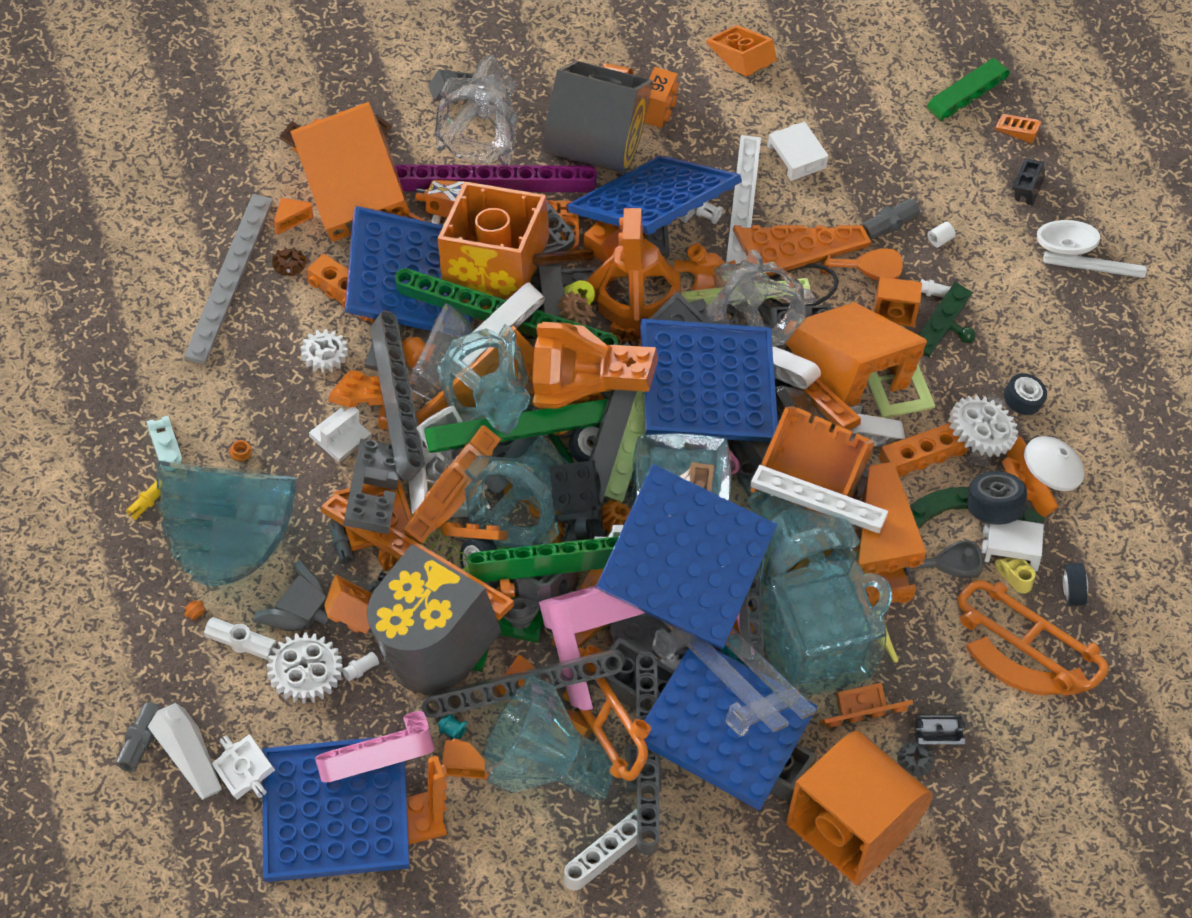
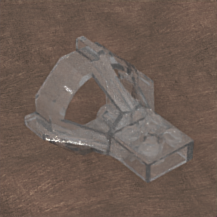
M493 54L479 61L472 78H449L446 80L440 93L443 98L437 107L435 135L439 138L436 149L440 152L447 148L456 158L488 165L498 159L502 165H509L515 151L514 145L518 125V113L511 104V96L517 82ZM469 99L452 122L449 116V105L458 100ZM474 116L482 119L488 118L495 126L496 141L478 142L464 136L462 132Z
M750 250L746 260L741 261V263H724L720 267L714 268L715 284L721 291L705 307V313L712 321L720 320V324L732 325L726 317L728 304H731L737 310L743 312L748 326L765 327L758 308L767 296L774 295L790 301L789 308L783 319L771 328L772 347L784 345L805 320V304L815 303L816 301L813 293L809 289L803 288L799 280L774 262L763 263L760 254L756 250ZM765 272L780 274L788 285L768 278Z

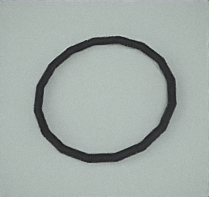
M810 263L796 269L818 268L830 273L835 282L833 289L826 296L815 302L801 305H790L779 302L777 299H769L780 307L816 306L828 300L836 292L839 283L838 277L829 267ZM789 271L776 274L769 282H775L780 276Z

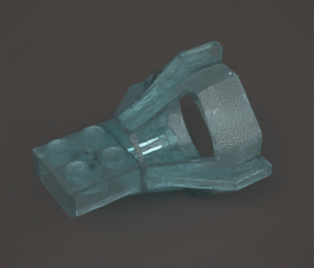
M506 324L503 325L499 334L485 328L454 339L436 371L446 403L449 407L454 406L463 422L486 418L494 429L509 435L511 430L517 426L522 411L533 403V397L525 389L529 377L521 348L516 343L517 334ZM487 347L498 348L499 367L496 372L481 377L462 361L466 356L478 349ZM514 358L519 364L517 377H515ZM454 375L474 391L473 396L476 407H465L459 403L453 389Z
M539 436L532 442L519 458L477 456L465 470V474L472 479L465 488L469 520L473 524H480V529H486L487 525L500 526L502 531H508V540H492L495 545L517 548L532 546L535 542L538 545L552 544L559 535L558 523L555 522L556 512L554 510L549 466L569 464V462L542 436ZM493 474L503 475L513 486L491 508L485 495L486 478L488 475ZM528 499L540 511L539 524L533 527H519L503 520L520 500Z
M760 490L747 499L754 513L778 524L764 554L761 568L762 595L769 607L775 608L782 602L792 606L822 598L833 589L841 591L844 588L842 582L852 574L858 557L855 547L860 543V539L848 520L808 510L805 506ZM834 549L828 558L823 553V550ZM806 557L815 567L804 574L783 578L784 574L792 566Z
M533 675L527 676L523 687L515 691L498 716L493 731L486 737L488 743L484 751L485 772L489 773L487 781L511 794L558 781L594 800L605 799L613 775L609 772L613 763L601 745L583 737L580 732H577L553 685ZM587 764H589V769L592 770L590 773L586 769Z

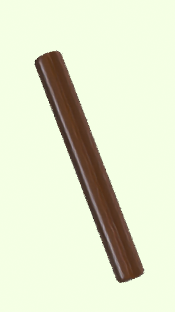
M592 249L535 254L533 256V263L536 266L588 261L594 258V251Z

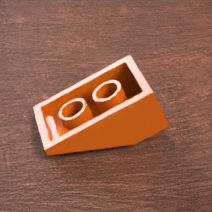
M735 25L706 39V43L733 71L744 76H750L755 71L766 68L771 63L777 61L774 40L739 25Z

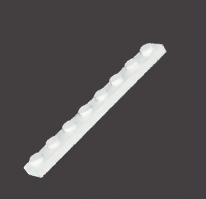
M741 135L736 173L741 175L742 182L735 185L726 258V262L736 261L733 269H747L748 258L733 232L734 225H741L742 228H751L761 137Z

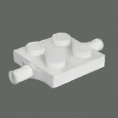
M250 734L234 744L228 736H223L225 741L221 738L220 743L225 748V751L211 764L236 799H239L251 789L254 790L258 798L263 797L260 791L265 795L266 790L260 782L275 771L274 767Z

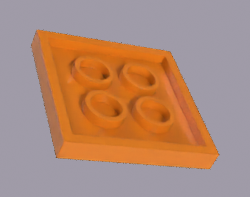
M399 478L396 490L364 484L362 486V493L384 497L385 490L396 492L390 527L408 537L402 530L411 520L412 515ZM350 488L334 492V494L348 501ZM344 527L345 533L349 538L351 551L375 546Z

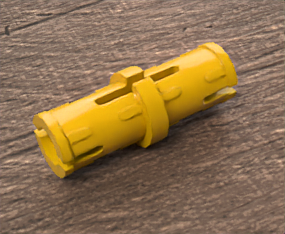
M156 480L147 491L141 492L138 495V499L126 509V513L128 515L133 513L130 517L137 520L167 490L166 486L160 487L163 483L160 480Z

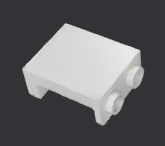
M806 122L793 124L788 128L769 134L767 147L769 149L774 148L788 168L787 176L790 181L827 167L828 154Z
M1021 520L1001 525L984 524L982 537H986V540H983L981 553H985L984 562H989L991 555L1029 560V565L1035 571H1038L1042 557L1044 524Z

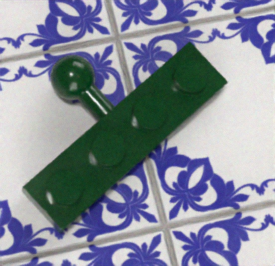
M954 282L918 334L927 340L923 355L930 357L949 329L957 333L963 343L969 344L975 340L976 332L973 328H963L954 322L971 298L972 291Z

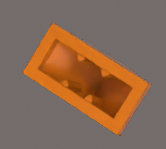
M281 198L274 219L275 233L279 235L313 218L312 204L305 201Z

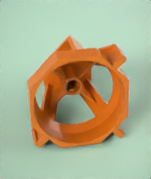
M624 208V217L619 219L620 230H623V233H619V246L615 248L613 255L585 281L589 282L594 288L595 297L593 302L598 303V312L621 328H635V336L641 337V332H639L641 320L650 319L677 291L681 294L680 274L668 265L660 253V249L647 239H643L641 208ZM662 276L667 279L671 289L666 296L655 303L644 306V281L646 277ZM629 277L630 306L615 301L606 292L605 288L614 279Z
M543 322L537 325L538 338L534 347L533 387L535 392L533 405L535 407L558 409L572 405L575 400L584 396L609 392L611 390L649 392L658 363L656 347L606 345L584 326L572 325L570 323Z

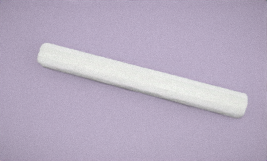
M1046 251L1043 256V262L1046 264L1145 278L1147 272L1146 266L1083 256H1061Z

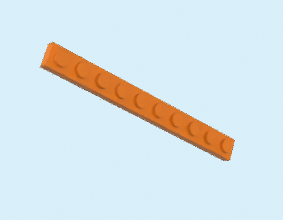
M334 494L321 506V513L343 525L348 501ZM344 526L397 559H400L412 544L484 586L498 620L514 607V600L390 527L388 534Z

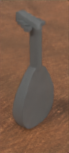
M965 540L951 544L943 549L935 558L924 559V563L917 567H905L907 574H910V569L936 567L938 570L955 577L974 578L982 573L984 560L979 546L973 541Z

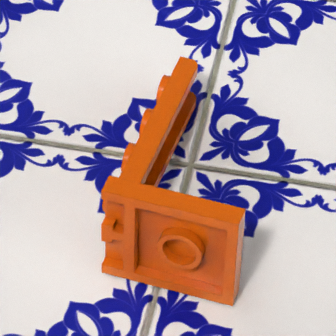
M438 756L428 759V792L407 797L409 845L447 835L443 822V812L447 811L445 800H447L445 791L447 789L445 779L447 778L445 764H440Z

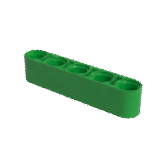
M992 58L934 96L927 104V109L943 122L944 118H949L958 112L959 108H964L973 102V99L976 100L985 94L986 90H991L1000 84L1001 80L1005 81L1010 74V70L996 58Z

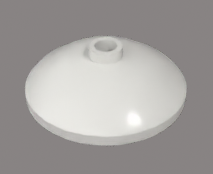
M1059 220L1041 226L1037 231V241L1043 248L1052 253L1070 257L1088 253L1096 248L1100 242V234L1094 227L1086 223Z
M1046 436L1036 437L1027 444L1024 451L1025 462L1031 473L1040 482L1059 491L1074 490L1082 483L1085 475L1083 463L1079 455L1068 444L1059 439Z

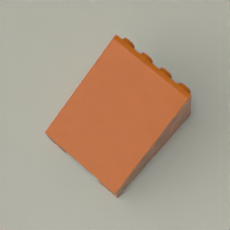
M369 102L359 104L356 107L290 131L323 225L331 242L351 236L346 223L353 221L355 206L377 211L386 209L387 213L399 216L410 213L386 137ZM396 207H403L398 212L392 211ZM343 229V232L339 234L333 233L335 230Z
M856 302L790 322L782 339L795 355L807 359L819 367L821 376L818 379L848 407H854L860 403L871 373L883 371L888 368L895 376L889 389L891 392L906 389L911 384V379L927 343L925 338Z
M894 462L869 466L861 501L887 510L888 515L880 533L857 526L848 600L849 611L856 610L861 612L872 606L886 607L894 602H909L914 598L916 585H909L903 568H914L923 564L926 555L925 546Z

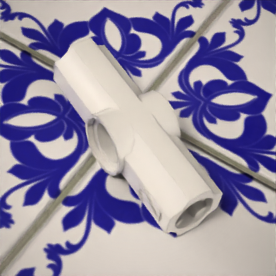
M214 617L209 619L204 631L205 637L229 645L235 652H247L268 660V656L272 655V648L276 646V640L252 632L244 624L233 625Z

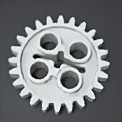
M977 395L974 399L968 396L966 400L961 398L959 402H956L949 414L950 418L948 421L951 422L949 428L954 429L953 435L960 437L958 442H965V448L971 446L973 453L979 450L981 456H983L984 452H987L989 457L993 453L997 457L1001 453L1006 454L1017 440L1016 435L1018 431L1015 429L1017 424L1012 423L1014 417L1007 416L1009 411H1002L1001 404L998 406L994 405V400L989 403L986 397L980 400Z
M307 632L304 633L303 638H300L296 633L294 640L287 636L286 644L279 641V649L272 648V655L268 656V680H271L272 688L276 687L277 694L284 692V699L289 698L291 695L293 696L294 703L298 698L302 699L303 704H305L307 698H310L314 703L315 696L318 695L319 698L324 699L323 692L331 694V687H338L337 680H341L343 668L341 664L342 657L338 656V648L333 649V642L325 644L324 636L317 640L315 633L311 638H308ZM311 654H317V656H315V657H311V656H309V655H311ZM289 659L295 660L293 662H287V660ZM315 674H323L322 676H315ZM293 679H300V681H298V682H294V681H292V680H293Z

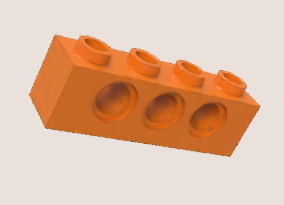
M323 253L307 268V280L313 288L321 289L327 297L341 302L345 308L348 269ZM359 316L362 320H368L371 323H373L376 320L369 317Z
M951 423L881 447L879 460L882 464L894 462L898 476L904 477L913 470L917 469L920 471L927 468L930 464L936 462L938 464L943 463L955 455L960 457L968 451L969 447H964V441L958 442L960 437L953 435L954 429L949 428Z

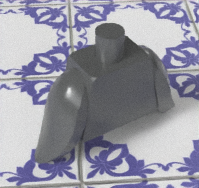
M301 559L294 563L297 578L275 605V609L258 611L255 613L253 622L284 631L309 630L315 621L325 627L328 626L331 619L327 617L324 610L327 598L324 585Z

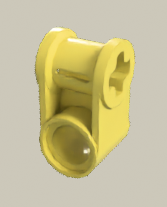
M1005 557L995 561L997 571L1017 592L1028 593L1032 590L1036 573L1025 560Z

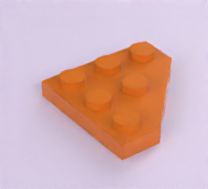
M357 370L348 371L329 394L328 402L346 407H357L358 403L367 402L368 406L384 405L379 376H367Z

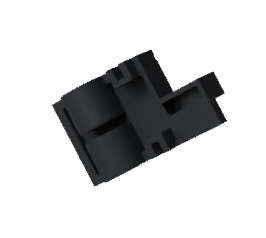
M595 460L549 466L554 511L561 510V514L553 516L554 522L576 520L575 535L577 541L604 537L601 515L603 509L596 510V506L602 505V502L599 499L601 481L599 473L595 468Z

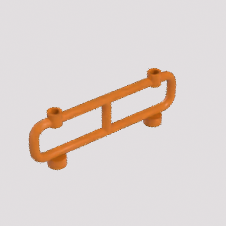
M976 580L968 584L957 597V604L964 612L960 617L962 625L969 630H974L981 623L1056 673L1057 676L1054 678L1053 683L1061 692H1068L1073 685L1084 690L1093 689L1099 685L1109 672L1108 663L1099 655L1101 650L1096 644L1090 643L1088 646H1085L1007 595V587L1003 583L997 582L995 585H992L984 580ZM983 589L995 601H1002L1034 622L1035 625L1020 639L968 605L966 600L975 590ZM1044 629L1081 653L1086 661L1096 663L1099 666V671L1090 680L1084 681L1029 644Z
M587 645L586 649L578 648L580 657L602 652L601 649L593 645ZM591 662L585 664L590 672L597 671L595 664ZM605 677L595 679L607 698L596 718L590 709L582 710L579 708L613 763L609 770L611 775L617 778L622 777L625 781H633L640 774L648 757V747L644 739L649 735L651 726L641 719H635L633 722ZM566 687L563 697L565 700L570 702ZM612 708L638 747V757L630 771L627 769V761L620 758L602 729Z

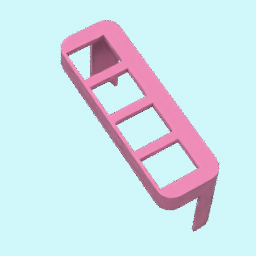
M596 585L539 602L545 628L552 629L560 662L580 657L575 633L641 615L645 612L595 589ZM738 613L737 622L740 630V615ZM751 646L750 654L753 657L755 651L753 646ZM570 668L563 669V674L566 677H574V673ZM586 681L566 686L571 706L582 710L593 709Z

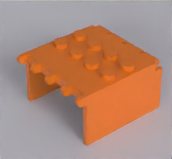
M794 406L785 407L761 465L852 498L875 442L859 434H856L854 441L850 440L853 434L852 431L836 425L833 432H831L832 422L815 416L813 422L810 423L811 413ZM752 487L750 490L753 493L756 492L755 496L760 498L763 492ZM776 496L773 504L778 506L783 498ZM788 501L797 505L794 514L798 515L801 508L817 514L814 523L819 524L821 518L824 517L831 520L829 526L833 528V531L838 532L842 520Z

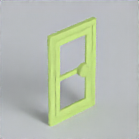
M917 365V369L912 377L919 396L918 400L890 405L881 381L894 379L895 376L890 374L879 377L877 372L871 373L868 379V384L882 418L935 408L934 401L919 365Z

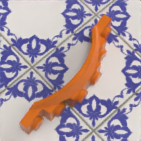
M485 425L481 426L471 441L464 446L454 461L447 466L425 495L423 502L413 513L414 516L402 531L420 545L423 544L429 534L440 528L470 495L492 456L493 449L501 439Z

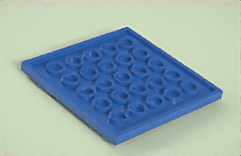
M659 155L569 203L567 207L569 213L617 225L618 227H620V217H624V208H641L643 233L652 234L656 232V229L671 224L672 220L687 215L690 210L703 206V203L708 200L716 199L719 197V194L734 189V186L741 183L742 179L741 175Z
M355 206L353 211L345 312L376 319L382 311L386 310L396 316L398 324L467 338L472 333L473 317L404 296L397 291L395 275L400 269H411L442 279L438 236L443 225ZM404 280L401 283L406 284L410 281ZM423 287L421 289L428 290L430 287ZM444 293V294H442L441 296L446 297V296H449L450 294H449V293Z
M653 319L641 320V347H656L658 363L649 392L643 391L646 435L771 442L778 426L771 328Z
M652 464L595 589L722 649L778 524Z
M694 638L644 720L651 726V731L644 740L648 749L760 811L818 705Z
M375 738L262 748V752L275 769L274 772L262 780V786L266 790L265 795L262 793L264 882L409 869L406 761L336 781L322 782L315 760L318 755Z

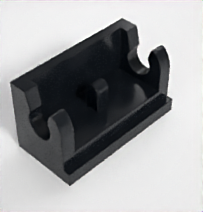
M1024 159L1012 186L1016 201L1020 200V196H1024L1026 204L1033 206L1045 179L1044 162Z
M915 714L914 736L918 744H965V736L963 735L965 722L961 714Z

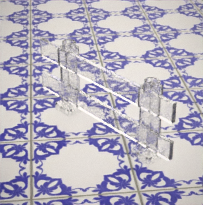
M664 621L662 622L672 632L668 633L664 628L656 631L652 649L665 662L673 660L675 651L688 647L746 704L743 707L738 702L730 705L725 721L740 737L748 734L750 725L761 720L773 732L787 727L789 722L779 712L791 708L802 720L816 714L817 709L733 627L725 644L774 692L773 694L763 697L709 643Z

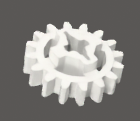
M327 329L323 333L316 330V335L309 333L308 340L303 339V346H301L302 361H306V367L312 365L313 371L320 368L321 373H324L325 369L333 372L334 366L339 369L341 368V363L346 362V356H348L347 342L343 341L342 335L336 337V331L329 334Z

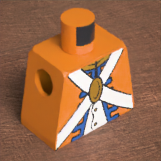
M433 180L429 189L417 188L415 199L426 202L427 213L447 218L464 181Z

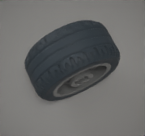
M1001 471L986 472L975 477L969 485L968 509L974 517L985 523L996 525L1008 524L1022 517L1026 510L1027 488L1023 481L1015 475Z

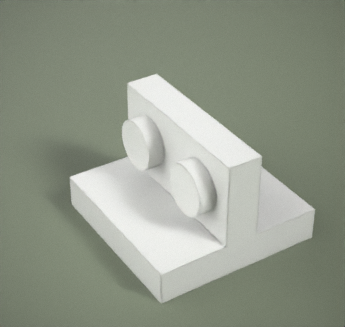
M341 407L311 430L309 437L340 463L359 448L360 438L368 440L372 438V434L359 423V410L356 407H350L348 410H344Z

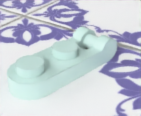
M169 416L161 417L162 419L157 421H146L160 466L165 471L178 470L182 465V457ZM157 429H165L164 432L157 433Z

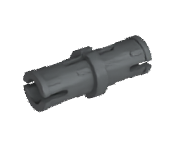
M333 521L334 527L333 523L330 522L328 527L333 537L332 544L337 549L340 563L344 565L350 564L348 558L350 562H353L354 556L344 527L338 522Z

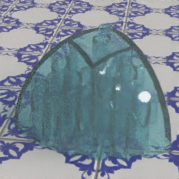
M158 460L157 489H161L162 501L158 503V509H160L161 514L164 516L161 525L165 537H169L172 544L170 551L175 560L181 562L183 571L185 573L189 572L193 575V580L206 586L227 585L239 581L256 571L273 554L286 532L292 514L297 477L230 467Z

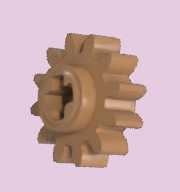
M573 291L560 298L561 302L557 304V307L562 309V311L558 315L563 316L564 319L586 326L591 323L590 319L594 314L589 312L593 307L588 305V298L583 299L580 292L575 295Z

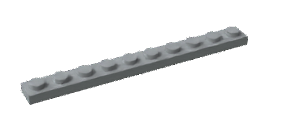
M252 194L184 355L186 361L206 365L273 204L272 198Z

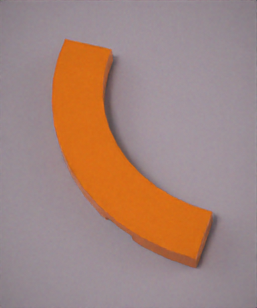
M987 636L968 643L966 646L968 652L983 669H987L996 676V679L1018 690L1048 696V694H1062V696L1087 691L1073 685L1068 692H1061L1053 683L1054 678L1057 676L1056 673L1037 671L1015 663L997 650ZM1081 668L1069 671L1078 678L1088 681Z

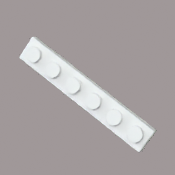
M759 465L751 481L752 488L876 533H880L888 515L887 510Z

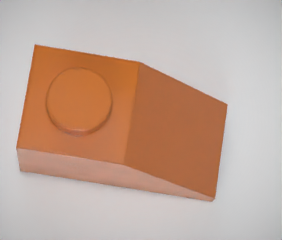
M460 739L445 740L442 764H445L447 776L489 780L490 765L469 742H464Z

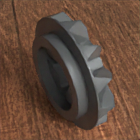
M917 741L915 743L907 742L906 745L900 748L897 755L898 764L912 776L926 775L932 770L935 762L933 751H930L927 744H918ZM915 751H917L918 757L921 758L917 765H915L913 758Z

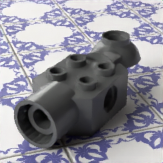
M577 572L513 579L515 596L517 598L512 599L514 600V607L503 617L514 628H527L540 609L539 602L569 593L578 584Z

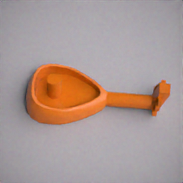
M888 248L870 251L860 256L857 260L830 259V255H828L822 264L830 269L831 267L857 268L864 275L876 281H879L880 277L899 279L903 269L901 255L897 251ZM820 269V272L825 274L828 273L826 270Z

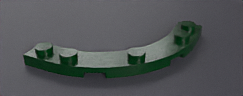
M952 487L938 490L912 503L910 508L918 529L927 521L946 510L968 509L969 487ZM1026 505L1024 514L1018 520L1042 524L1045 518Z

